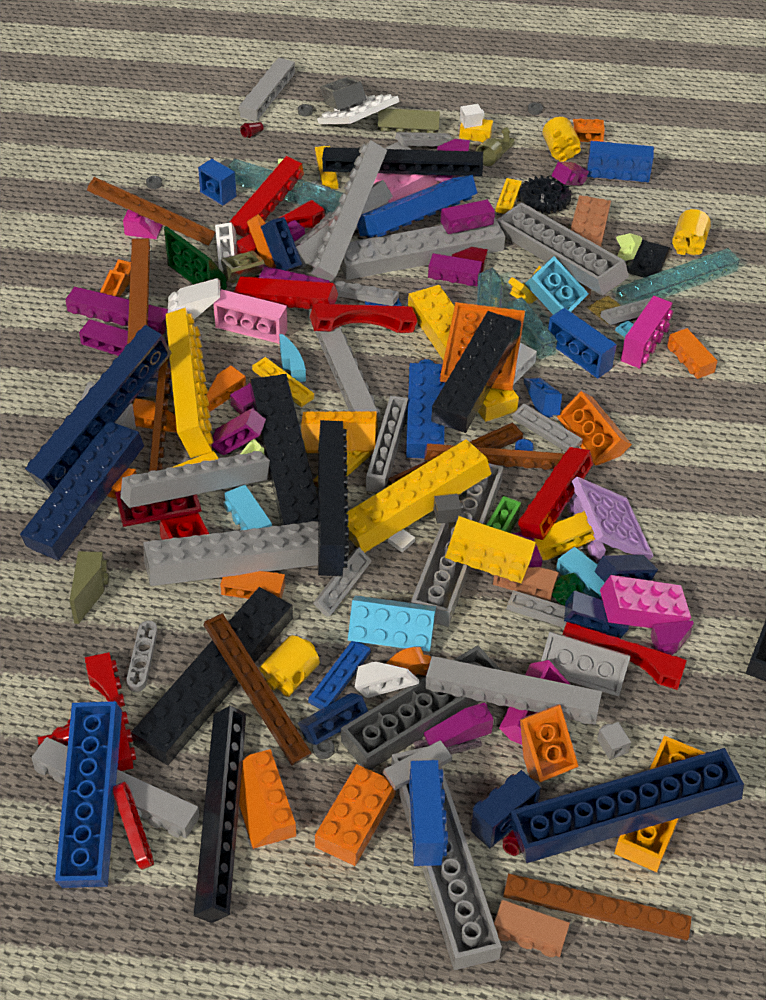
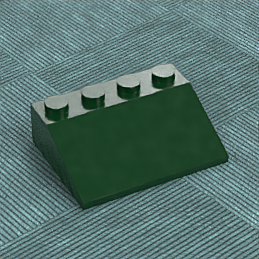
M165 226L164 235L168 266L193 285L218 278L220 280V291L221 289L226 290V276L213 260Z

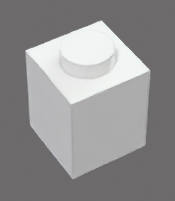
M478 104L461 106L460 121L464 128L482 126L484 111L483 109L481 110Z

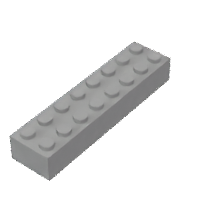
M384 180L373 184L361 214L389 203L388 200L393 195ZM334 211L294 242L303 264L299 266L300 269L308 264L312 265L315 258L318 257L317 251L324 243L323 237L325 233L330 229L328 225L335 217Z

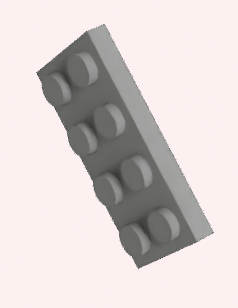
M550 631L541 661L549 660L569 682L619 697L631 655Z

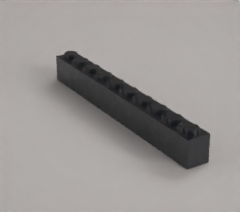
M324 147L322 156L323 172H351L356 166L354 165L355 160L361 154L359 152L360 148ZM386 149L387 152L378 173L483 176L484 152Z
M231 705L214 714L193 915L209 923H214L230 915L246 727V713Z

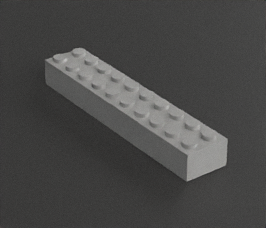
M522 202L496 219L505 238L545 262L555 256L578 282L602 296L629 277L625 260Z
M494 218L493 225L447 234L443 225L362 239L349 243L340 267L346 280L429 265L433 253L452 256V254L469 247L488 249V253L504 251L505 235L496 218Z
M490 463L491 475L458 495L459 501H462L464 505V513H461V517L484 525L487 524L503 475L502 466ZM456 522L441 523L411 603L436 606L434 623L447 627L450 625L471 568L468 565L445 558Z
M318 521L143 542L144 563L150 586L236 576L257 571L267 572L318 565Z
M424 748L392 754L391 765ZM443 773L442 789L445 791V803L443 805L444 810H446L445 831H448L447 856H443L442 865L422 866V870L453 969L458 970L499 960L502 946ZM408 783L399 788L398 792L412 834Z

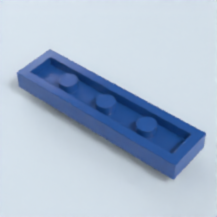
M351 641L310 695L308 703L319 709L332 704L357 672L358 666H361L369 656L371 648L360 642Z

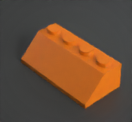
M580 391L560 412V415L557 416L567 430L583 439L580 447L590 450L592 461L596 466L620 457L632 445L596 400L583 391Z
M271 749L250 754L242 763L239 807L253 849L296 837V823Z

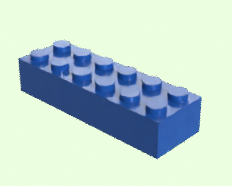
M409 364L406 458H424L427 444L444 445L445 426L431 422L432 405L445 385V382H440L443 364Z

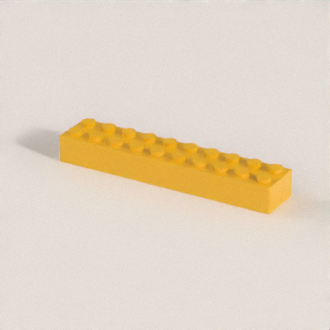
M440 285L409 293L408 306L413 307L418 324L444 360L455 306ZM491 388L478 413L485 422L514 413L518 409L519 397L514 390Z
M185 307L167 313L166 324L169 349L172 353L170 355L177 434L190 458L212 452L211 444L214 441L210 433L212 426L208 420L211 416L207 408L209 401L205 395L208 394L204 383L206 382L203 372L205 367L201 360L203 359V353L200 349L202 343L199 338L201 334L198 326H194L195 322L192 314H188Z

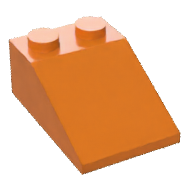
M560 704L520 719L523 757L531 779L543 782L579 767Z

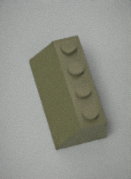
M385 108L378 111L377 127L382 132H390V129L396 130V132L409 130L412 133H420V131H426V133L439 132L440 111Z

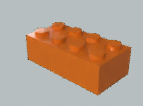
M356 764L315 834V848L356 866L396 795V790H394L388 779Z

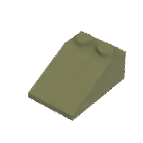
M254 251L221 259L224 275L227 281L231 283L238 282L240 276L256 277V274L261 273L265 264L264 260Z
M78 551L70 595V605L75 624L81 622L104 593L105 585H109L110 574L106 573L107 560H104L103 552Z

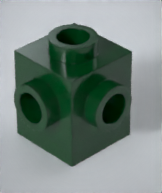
M574 572L559 576L551 595L562 606H565L566 600L573 591L583 593L585 584Z

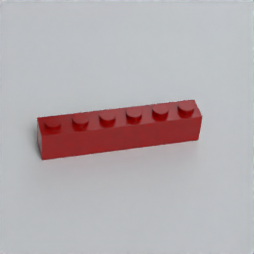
M288 156L280 162L229 221L233 224L236 234L242 237L251 234L247 221L256 215H259L265 222L268 215L275 210L279 202L284 200L285 195L293 189L297 181L302 179L304 171L301 162Z
M241 276L234 290V293L286 305L289 308L312 309L313 304H335L339 295L334 283Z
M569 447L566 453L562 455L561 460L554 467L551 475L545 480L544 485L528 505L525 513L519 518L518 525L522 536L544 540L575 493L572 480L576 477L584 479L593 466L590 450Z

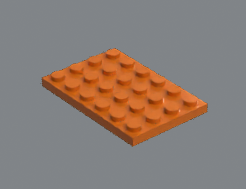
M455 302L440 382L448 380L487 311L521 321L520 337L491 387L512 391L525 311Z

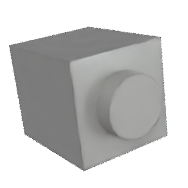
M619 722L606 724L599 729L597 741L609 760L629 753L631 741Z

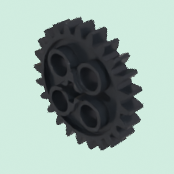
M541 175L538 179L535 176L534 180L529 178V182L524 181L520 188L519 199H521V202L536 211H541L542 214L544 211H547L548 214H550V211L554 213L557 210L562 211V208L566 209L571 201L569 186L558 180L556 181L554 177L550 179L549 176L544 178Z

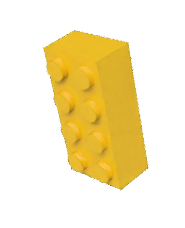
M459 516L445 558L513 582L522 583L536 542Z

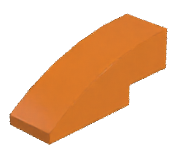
M118 259L114 269L109 271L100 293L120 297L130 283L131 262Z

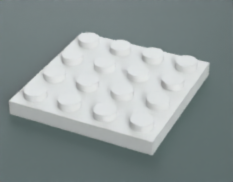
M383 94L378 96L371 95L368 97L366 95L367 100H364L363 104L358 106L353 104L348 106L349 109L345 111L334 108L333 112L322 113V117L317 118L319 124H351L400 101L398 96H391V94L385 96Z

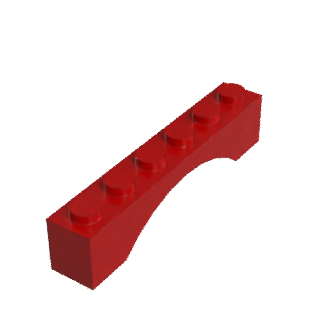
M310 200L281 217H285L287 223L295 220L304 228H313L325 217V209L313 200ZM252 234L236 241L237 254L254 251L259 256Z
M313 304L310 314L314 331H332L346 324L368 323L388 328L396 333H412L417 323V317L412 306Z
M566 623L562 635L631 655L630 662L645 670L657 684L678 690L687 660L641 646L638 643L628 642L615 636L603 634L597 630L581 627L578 624Z
M110 652L84 657L90 686L98 690L106 698L107 702L116 701L120 708L125 706L123 694H118V689H121L119 676H114V673L118 672L116 660H111ZM126 711L122 712L117 767V770L120 771L133 769L132 761L137 760L134 747H129V742H133L130 729L126 730L125 724H129Z

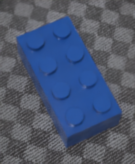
M590 141L587 171L589 173L587 177L649 182L654 158V146Z
M566 308L550 317L546 342L597 379L612 369L617 344Z
M438 760L411 761L409 794L414 866L442 865L443 856H447L448 831H445L446 810H444L443 805L445 803V791L442 789L443 769H439Z

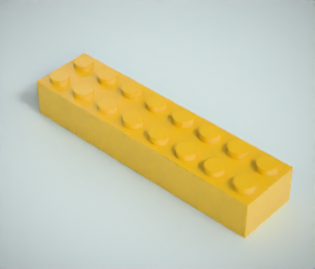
M465 439L346 513L349 515L347 526L349 527L348 538L364 553L433 511L434 496L459 495L490 476L491 470L487 457Z

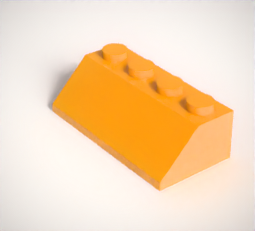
M377 411L303 412L301 434L306 453H318L320 420L343 421V429H347L346 451H351V453L353 451H361V453L374 452L378 433Z

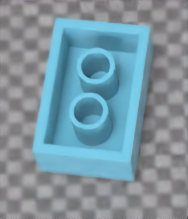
M555 256L549 259L524 283L553 315L563 308L571 312L589 294Z

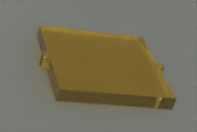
M606 296L601 300H596L595 303L587 308L603 320L601 318V311L621 305L611 297Z

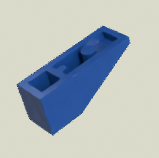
M524 378V383L535 409L547 418L553 417V415H560L562 394L541 378Z

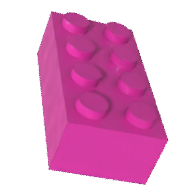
M653 295L625 336L621 355L622 362L639 369L643 363L647 364L650 353L653 354L656 349V343L662 341L663 333H667L670 328V323L668 322L673 315V310H671L672 302Z
M610 575L600 589L608 623L652 628L653 624L689 621L691 619L681 585Z

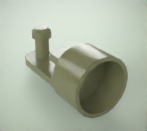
M508 127L502 129V139L488 138L476 148V151L484 152L483 165L492 166L515 144L514 139L509 136L510 129Z

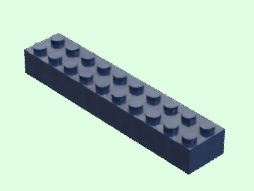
M147 325L138 330L132 341L113 360L112 365L101 375L97 383L89 389L87 395L78 402L76 408L65 418L62 425L53 432L52 437L40 448L37 455L28 462L25 470L40 487L50 493L55 490L106 422L111 421L115 423L172 354L162 334Z
M722 748L511 810V826L527 864L741 800L744 783L727 750Z

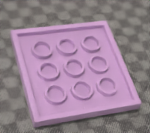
M580 477L572 480L575 488L574 492L580 499L581 508L585 511L587 521L592 527L594 537L598 542L605 543L612 548L620 549L632 555H644L648 560L653 557L652 551L626 497Z

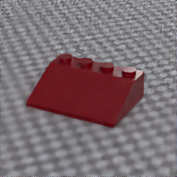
M121 491L115 492L118 512L123 527L202 512L197 494L129 508L120 498Z

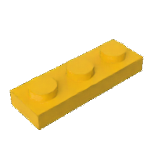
M506 178L495 212L505 214L514 208L522 181Z

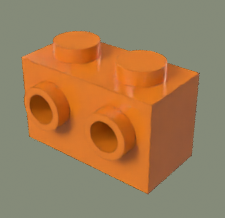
M573 119L572 126L580 142H603L605 133L604 120Z

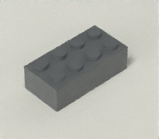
M350 77L320 86L325 104L340 111L349 109L348 106L353 104L354 106L361 105L364 100H367L361 81Z

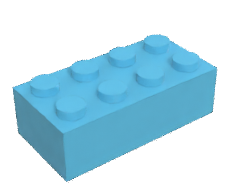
M355 595L352 600L348 641L398 648L421 647L422 651L430 652L436 606Z

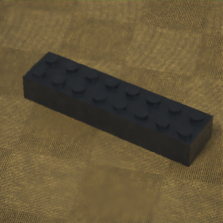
M487 311L432 405L431 422L464 433L467 432L520 337L521 321Z

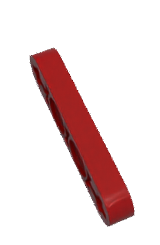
M124 781L113 786V793L136 863L141 870H144L154 865V859L132 792Z

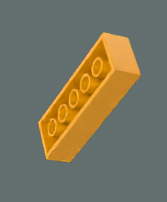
M664 735L649 770L702 755L706 752ZM679 818L621 835L614 854L657 872Z

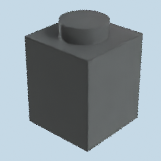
M458 494L434 496L433 510L437 524L457 522L458 517H461V513H464V505L462 501H459Z

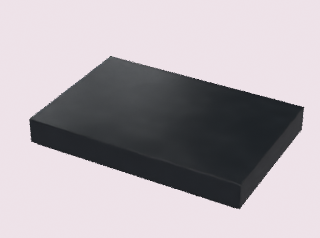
M642 240L634 259L629 260L626 266L628 273L657 281L670 252V247Z

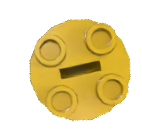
M555 117L545 124L542 134L552 157L559 160V162H563L580 153L581 143L569 119Z
M690 209L681 213L672 238V244L677 254L700 255L702 253L711 227V220L705 212Z
M291 635L262 663L259 671L264 675L267 684L273 691L277 688L283 695L290 697L319 666L320 660L314 645L310 641Z

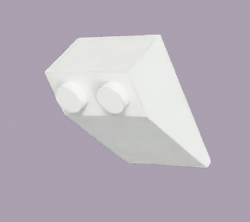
M218 278L180 288L177 292L171 293L168 297V313L186 307L188 314L191 313L195 319L220 298V280Z

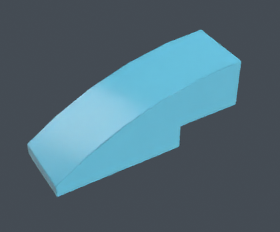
M279 334L283 370H290V374L298 382H305L306 369L301 354L286 336Z

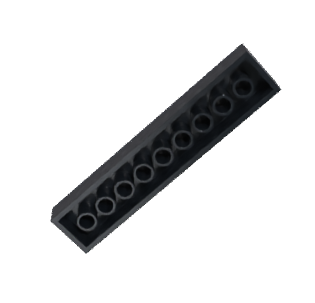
M287 374L250 379L254 409L266 419L260 435L265 456L270 460L268 470L281 526L318 521V498Z
M320 420L318 446V576L343 577V568L348 566V556H345L349 553V540H347L349 537V527H347L349 515L346 514L348 513V501H346L348 499L347 429H343V421Z
M258 587L228 621L254 663L293 619V605ZM213 640L131 731L134 746L167 766L239 683Z

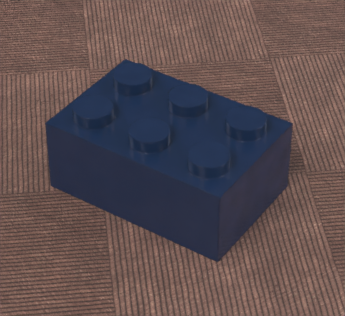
M522 770L517 774H511L506 779L505 784L500 788H494L488 798L484 801L480 800L475 804L471 820V832L491 849L513 830L510 811L538 803L541 787Z

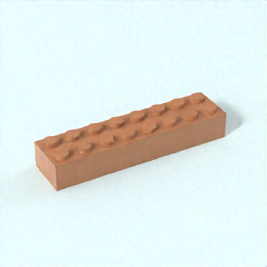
M579 195L571 230L601 247L611 200ZM580 283V285L589 293L585 298H590L592 289Z

